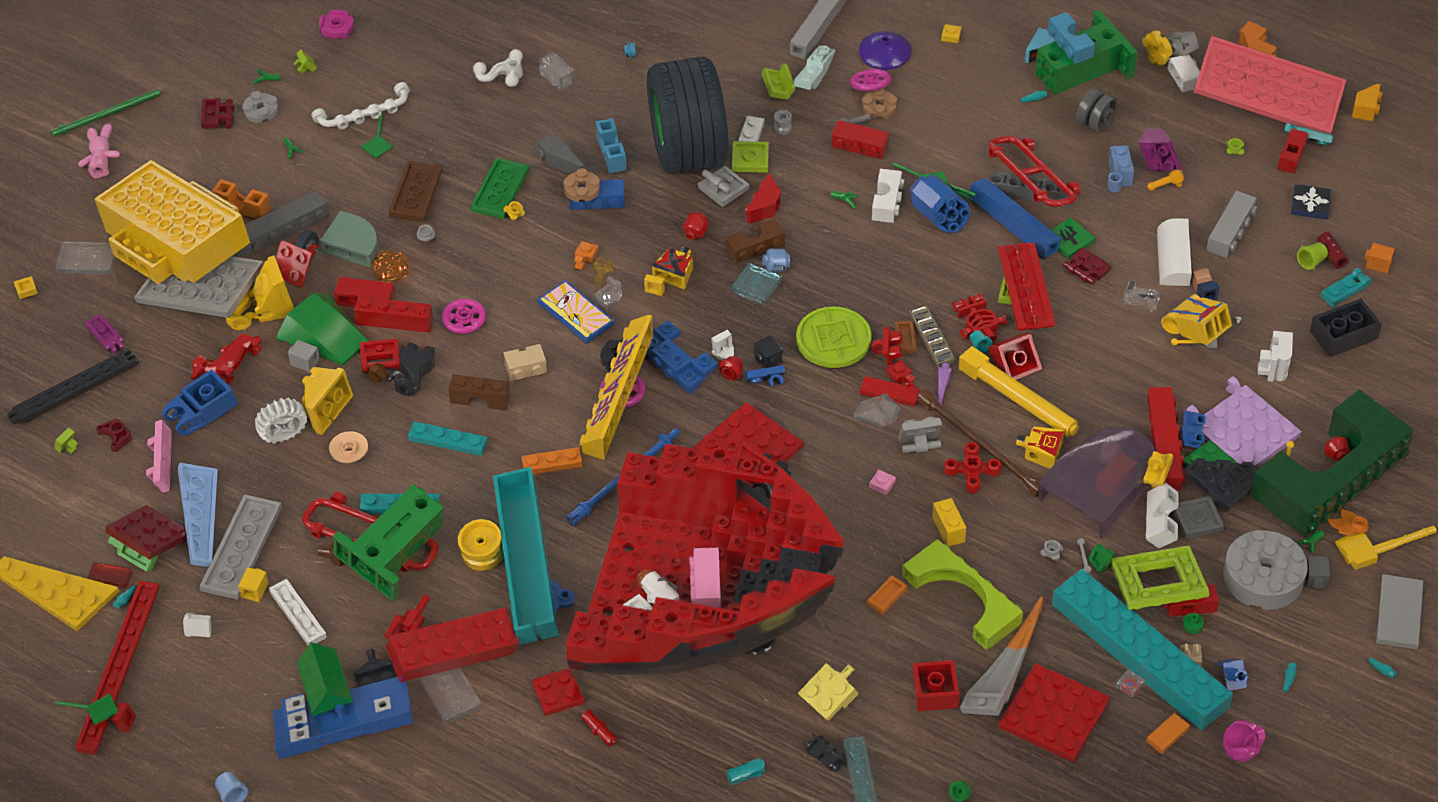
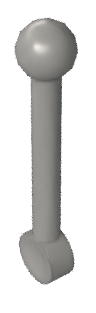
M1079 538L1077 544L1080 546L1082 553L1083 570L1090 574L1091 567L1088 566L1084 549L1085 540Z

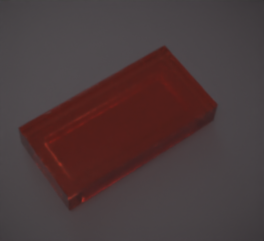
M94 562L87 579L127 588L133 571L132 568Z

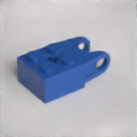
M211 369L182 388L181 393L164 407L162 417L166 421L181 418L176 425V430L180 435L186 436L208 425L237 406L238 403L233 390ZM171 409H175L172 414L167 415ZM189 423L186 429L181 430L184 425Z

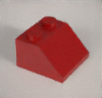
M1021 333L989 346L996 367L1015 380L1042 369L1031 333Z

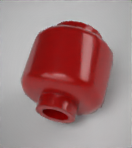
M700 212L689 214L682 226L685 236L691 240L703 238L709 227L708 218Z

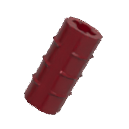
M1324 232L1318 236L1317 242L1325 245L1328 251L1327 257L1336 269H1341L1348 264V257L1330 232Z

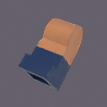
M1203 268L1191 271V282L1197 295L1200 298L1217 300L1219 286L1217 282L1212 280L1209 270ZM1210 292L1211 295L1206 297L1205 294Z

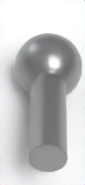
M867 114L850 120L842 118L840 121L858 125L871 121V118Z

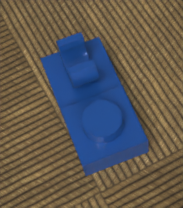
M782 365L746 371V382L751 381V384L763 382L762 379L770 377L768 381L770 387L773 386L774 378H777L780 385H782L784 379L781 375L785 373V368Z

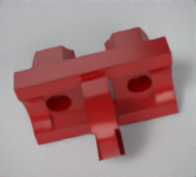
M883 327V339L875 340L872 343V351L875 354H882L886 357L887 365H892L893 359L902 358L900 345L893 346V344L903 342L901 332H891L889 327Z

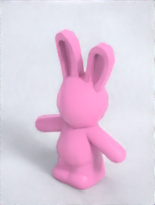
M109 123L103 126L100 136H98L94 128H90L87 131V136L90 140L89 150L92 154L79 161L78 165L83 168L89 164L88 170L93 178H100L109 174L107 157L118 158L120 156L119 151L109 150L108 139L113 129Z

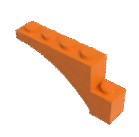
M1248 21L1240 30L1238 43L1244 47L1277 57V47L1266 42L1267 29Z

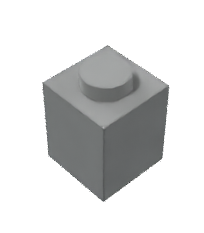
M299 340L288 351L290 365L307 372L320 360L317 347Z

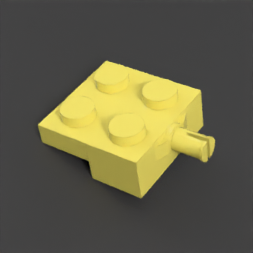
M826 663L798 694L829 721L841 707L845 709L859 694L846 679L855 669L848 664L840 673L833 670Z

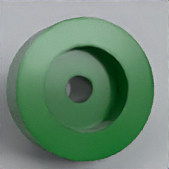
M1189 613L1184 617L1183 629L1187 633L1198 634L1202 631L1204 620L1199 614Z
M964 780L953 782L949 787L951 799L955 802L967 801L971 796L970 785Z

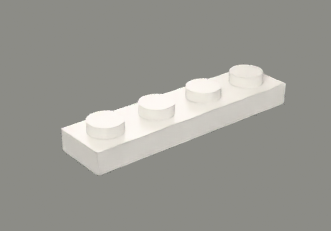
M287 579L269 588L270 594L307 645L311 642L318 643L327 638L323 628Z

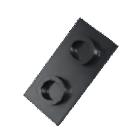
M811 733L814 739L812 741L808 740L805 744L808 752L817 759L824 754L825 756L820 762L830 771L837 772L841 767L839 765L841 762L847 765L842 759L845 755L836 747L833 750L827 745L830 742L821 734L817 737Z

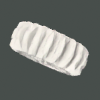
M288 397L283 400L280 398L279 401L274 400L271 404L267 403V407L261 408V412L257 413V418L255 419L256 430L259 436L266 440L267 443L272 442L275 444L277 441L282 443L284 440L288 441L289 438H295L296 434L301 433V429H304L307 423V413L302 404L295 399L291 400Z

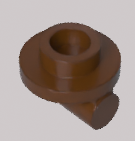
M381 363L373 364L369 371L371 380L375 382L388 381L387 378L390 376L386 373V368Z

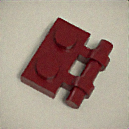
M220 98L202 99L201 128H219L220 123H225V128L227 129L231 128L234 122L232 113L235 106L233 100L227 99L226 103H221Z
M1083 247L1071 257L1070 262L1066 260L1063 263V267L1067 269V272L1079 276L1081 281L1088 282L1091 285L1095 284L1096 279L1100 281L1111 271L1110 264Z

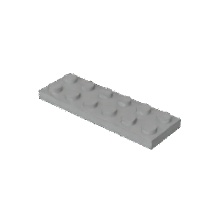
M244 494L199 586L200 591L239 599L238 585L247 567H254L281 511L282 505L280 502Z

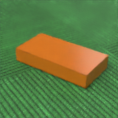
M891 575L867 600V605L883 615L907 590V585Z
M1174 713L1147 737L1146 742L1163 754L1190 729V725Z

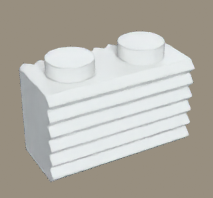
M1189 54L1170 58L1168 70L1183 93L1188 90H1194L1200 73L1195 59H1191Z

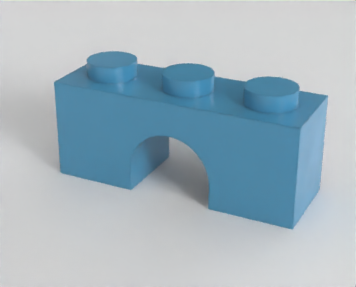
M1065 12L1049 19L1047 27L1049 36L1054 38L1058 46L1066 52L1068 58H1071L1075 64L1092 58L1094 56V42L1086 33L1075 36L1076 22Z
M613 118L596 121V137L608 172L614 173L626 170V154L622 143L618 142L617 129Z

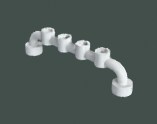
M405 82L398 83L394 87V91L400 98L395 100L387 99L380 105L371 104L367 109H356L351 114L345 116L340 114L333 120H326L327 115L324 109L321 108L314 110L311 116L315 123H320L324 127L338 126L339 129H345L348 126L347 122L354 120L356 124H361L364 122L365 116L371 115L373 119H377L381 115V111L387 110L390 114L395 113L398 110L397 106L404 104L407 100V94L410 89Z

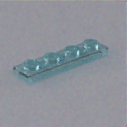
M864 736L843 739L854 801L877 802Z

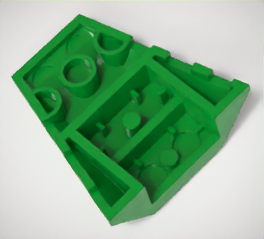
M313 293L289 312L276 336L277 341H286L290 346H294L297 340L318 348V354L321 355V358L342 366L361 351L360 342L368 341L330 295Z

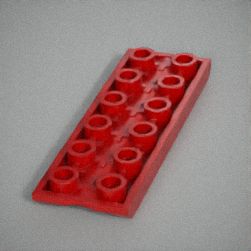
M1035 243L997 246L1017 331L1055 327L1054 315Z

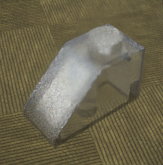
M883 394L860 402L853 416L856 419L881 427L893 424L897 420V415L901 409L887 394Z

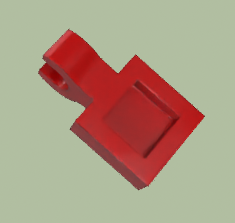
M902 360L886 367V374L895 383L902 382L904 385L916 387L913 383L916 378L912 375V370Z

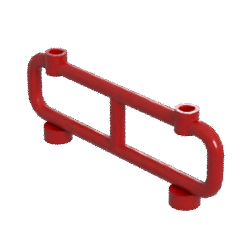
M1008 135L996 137L989 141L988 154L990 158L998 157L1033 192V199L1036 203L1043 202L1051 207H1062L1073 204L1077 196L1080 195V185L1077 181L1069 182L1066 185L1033 152L1035 143L1031 137L1024 138L1021 141L1015 136ZM1008 142L1014 143L1037 166L1019 169L1003 153L1002 147L996 145ZM1044 172L1068 198L1050 199L1046 190H1041L1027 175Z
M335 491L330 499L322 497L313 500L305 510L302 522L305 527L311 530L310 534L313 537L320 539L322 535L333 538L337 531L327 528L320 522L314 523L310 521V517L318 506L330 507L369 522L371 525L378 517L345 505L348 498L343 493ZM351 537L354 543L357 539ZM430 538L425 543L431 547V550L424 561L418 563L410 558L399 570L407 572L409 568L413 570L428 568L438 554L439 546L437 542Z

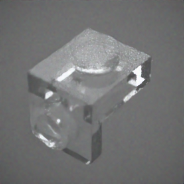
M611 276L606 278L607 285L593 295L594 300L605 309H608L623 298L622 284Z

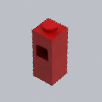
M1291 128L1279 158L1278 170L1295 174L1306 148L1309 133Z
M1215 584L1207 585L1209 597L1163 604V608L1167 609L1168 617L1183 616L1189 613H1216L1219 600Z

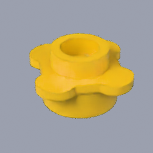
M516 201L511 202L509 206H505L503 209L504 212L508 213L511 220H516L517 217L524 216L525 214L522 205Z

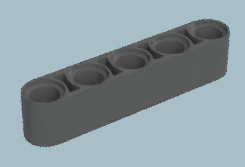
M992 172L989 174L988 180L1011 199L1035 202L1033 192L1015 174ZM1029 177L1041 190H1046L1050 199L1068 198L1052 180ZM1073 203V204H1070V205H1066V206H1064V207H1070V206L1074 205V203Z

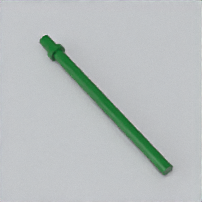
M156 89L69 124H61L58 128L50 131L52 137L60 134L65 135L70 130L160 96V91Z

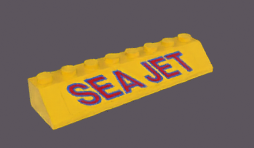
M652 315L631 320L629 326L625 327L623 332L624 339L622 342H619L617 347L618 354L616 358L613 357L611 362L612 369L610 373L607 372L604 381L605 386L599 391L598 404L595 403L593 406L592 419L587 421L586 434L581 436L580 446H582V454L605 460L653 338Z

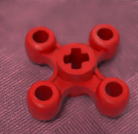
M968 442L965 445L964 456L966 458L963 462H957L955 459L949 458L943 464V472L947 476L952 477L957 473H963L966 478V491L971 494H975L980 490V474L987 473L991 477H997L1002 470L1001 462L997 459H991L988 462L981 461L980 457H978L979 445L975 442Z

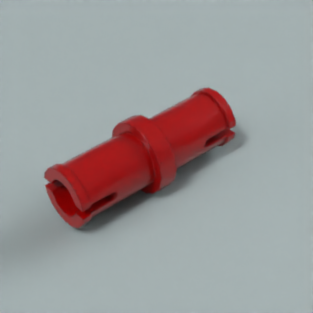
M590 709L582 714L581 720L608 747L613 746L617 742L618 737Z

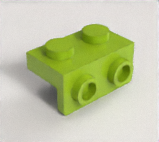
M783 64L780 70L768 68L762 70L761 74L769 96L788 100L795 91L788 65Z

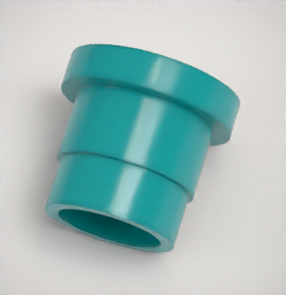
M980 330L974 331L970 336L974 348L982 353L987 352L989 346L992 345V340Z

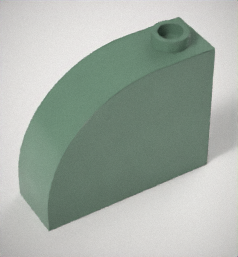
M340 211L320 240L322 253L372 268L378 257L375 229L367 220L352 213Z

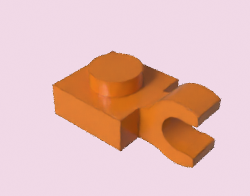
M581 241L574 253V261L577 262L574 268L582 270L586 261L592 263L599 251V246Z

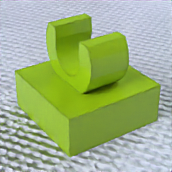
M302 49L296 53L299 59L295 61L294 65L298 67L297 70L303 74L307 68L311 72L317 69L313 59Z
M70 428L66 429L56 439L54 449L59 453L66 449L72 454L78 445L73 439L75 432Z

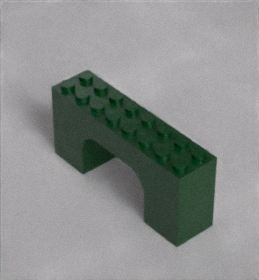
M1359 389L1333 410L1328 432L1333 438L1337 436L1347 438L1351 452L1330 469L1315 472L1302 467L1281 451L1255 472L1251 497L1305 538L1308 534H1313L1323 522H1328L1335 512H1340L1346 503L1355 500L1362 490L1366 491L1374 480H1379L1383 476L1385 471L1393 469L1400 459H1405L1409 454L1408 449L1413 440L1412 434L1414 429Z

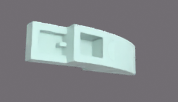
M818 46L807 59L806 67L795 78L794 86L811 90V88L816 89L829 68L835 50L830 49L828 46Z

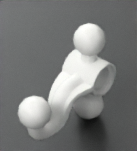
M514 49L510 52L509 58L506 61L494 65L487 75H484L487 71L486 65L481 62L473 66V72L481 82H490L500 74L507 75L505 83L509 87H515L519 82V78L523 75L521 66L523 54L520 50Z

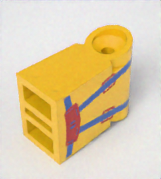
M1197 294L1191 295L1161 320L1162 327L1171 334L1180 333L1183 337L1205 345L1210 344L1232 326L1226 303L1203 297L1200 298Z

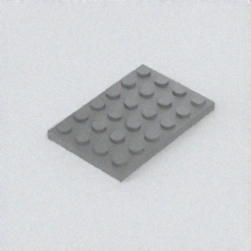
M231 256L195 283L191 281L184 282L173 274L160 284L148 278L134 298L136 303L230 318L260 274L264 263L259 260Z

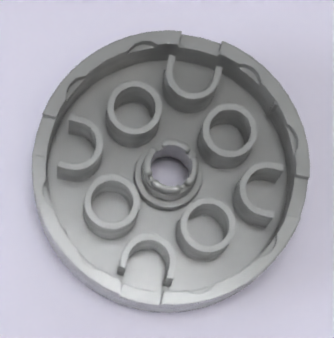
M1265 530L1248 532L1233 541L1227 551L1223 571L1224 582L1229 592L1245 605L1259 606L1263 610L1279 609L1294 602L1301 594L1307 574V559L1299 545L1285 535Z

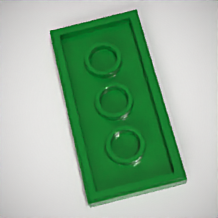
M496 158L470 206V211L505 219L507 213L503 209L505 206H509L516 198L530 170V166Z

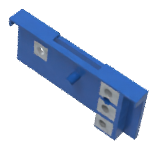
M395 677L351 689L349 691L353 702L345 705L338 704L334 709L315 716L312 715L309 702L306 701L304 694L281 699L282 708L273 710L276 735L274 746L279 759L322 748L324 745L360 735L374 734L414 723L407 681L399 683L398 678Z

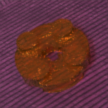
M385 250L374 257L371 267L372 273L377 279L381 280V282L391 283L406 277L409 265L407 257L402 252L393 253V250Z

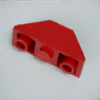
M770 174L767 175L765 180L761 181L758 192L754 193L751 204H748L746 207L745 215H747V223L749 224L774 217L781 206V191Z

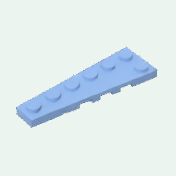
M179 463L178 476L190 564L209 567L213 554L218 469Z

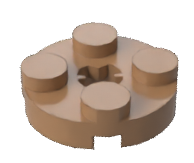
M884 88L870 91L862 98L863 112L866 115L869 114L870 118L877 119V117L889 118L896 112L897 97L891 92L884 90Z
M578 169L564 180L565 195L575 202H579V199H585V202L591 201L600 192V180L595 174L587 172L586 169Z

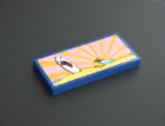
M566 280L537 299L540 306L586 344L615 325V321Z

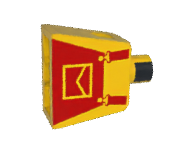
M1033 427L1030 436L1018 434L1016 445L1026 448L1025 458L1027 460L1054 470L1063 444L1064 430Z

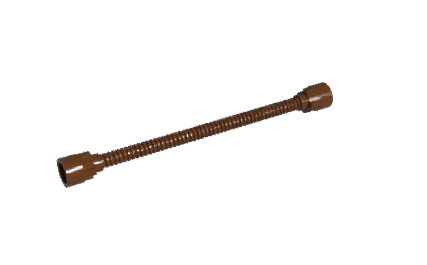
M924 389L919 393L917 401L928 410L932 409L938 412L992 457L999 460L1003 466L1023 480V483L1026 485L1025 488L1034 496L1040 497L1047 488L1045 483L1036 476L1031 477L1021 471L1005 456L996 451L980 436L945 410L937 402L938 398L930 391Z

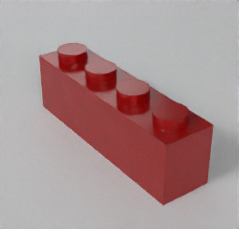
M358 296L354 308L356 325L429 333L433 321L432 306L426 303Z

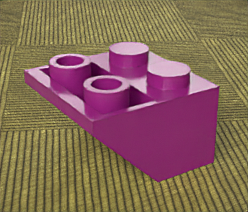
M1146 129L1138 144L1149 171L1181 170L1182 166L1173 144L1164 130Z

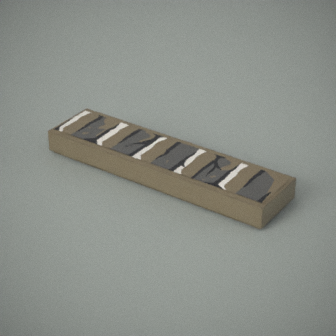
M927 306L909 310V316L937 368L942 367L943 363L954 364L955 357Z

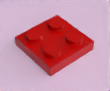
M570 668L531 680L545 716L584 704V698Z

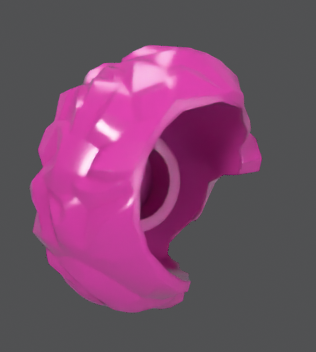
M1237 720L1233 722L1224 733L1223 747L1227 756L1237 762H1246L1260 753V748L1266 739L1263 727L1248 721Z

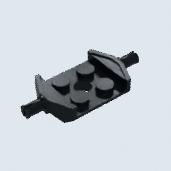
M368 649L366 651L368 662L354 671L357 686L362 687L397 677L391 660L376 659L375 650L370 649V654Z

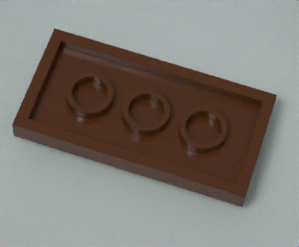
M407 161L389 209V217L424 222L443 171L442 165Z

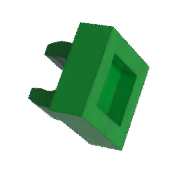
M1102 544L1095 545L1088 560L1099 573L1106 572L1113 556L1116 554L1112 549H1105Z

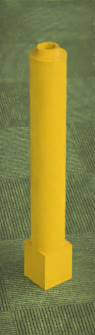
M973 346L959 357V370L974 380L981 379L1054 429L1064 430L1066 437L1074 436L1079 429L1077 420L991 364L989 357Z

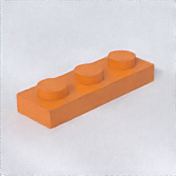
M576 447L522 456L523 468L531 467L533 474L582 467L580 449Z

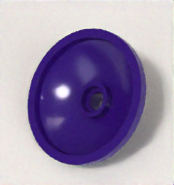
M879 31L868 35L862 40L859 46V55L862 61L872 68L891 70L901 67L909 60L911 46L903 36L897 33Z

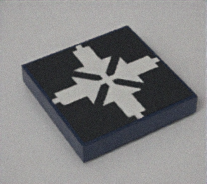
M1295 184L1291 214L1328 219L1331 189Z

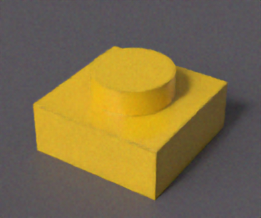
M944 24L941 41L959 43L961 26Z
M646 275L644 279L645 292L662 296L665 292L664 279L658 276Z
M32 276L14 281L19 299L38 294Z

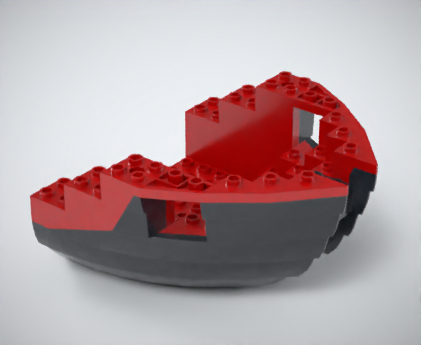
M704 435L700 449L665 444L661 458L627 452L617 482L618 518L588 612L576 611L566 642L567 663L570 669L592 673L655 675L683 672L718 664L755 649L800 626L804 621L813 617L817 609L825 603L828 595L833 592L835 585V576L828 575L827 572L828 570L832 571L838 557H842L844 540L810 494L780 466L745 442ZM742 480L774 485L771 501L742 482ZM695 548H718L721 608L691 603L690 557H694ZM653 571L678 587L679 601L656 597L652 610L623 605L638 594L647 601L648 595L641 588L643 586L641 582L647 574ZM608 612L613 614L611 616H606L604 613Z

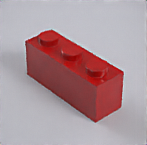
M840 120L837 121L831 134V147L878 159L883 158L889 145V132Z
M339 277L334 291L335 303L338 306L355 308L358 296L394 300V283Z

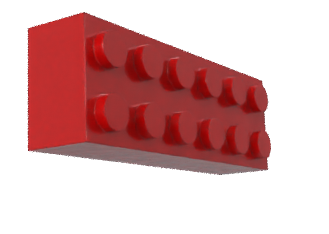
M501 608L391 635L386 649L399 683L515 654L519 641L506 609Z

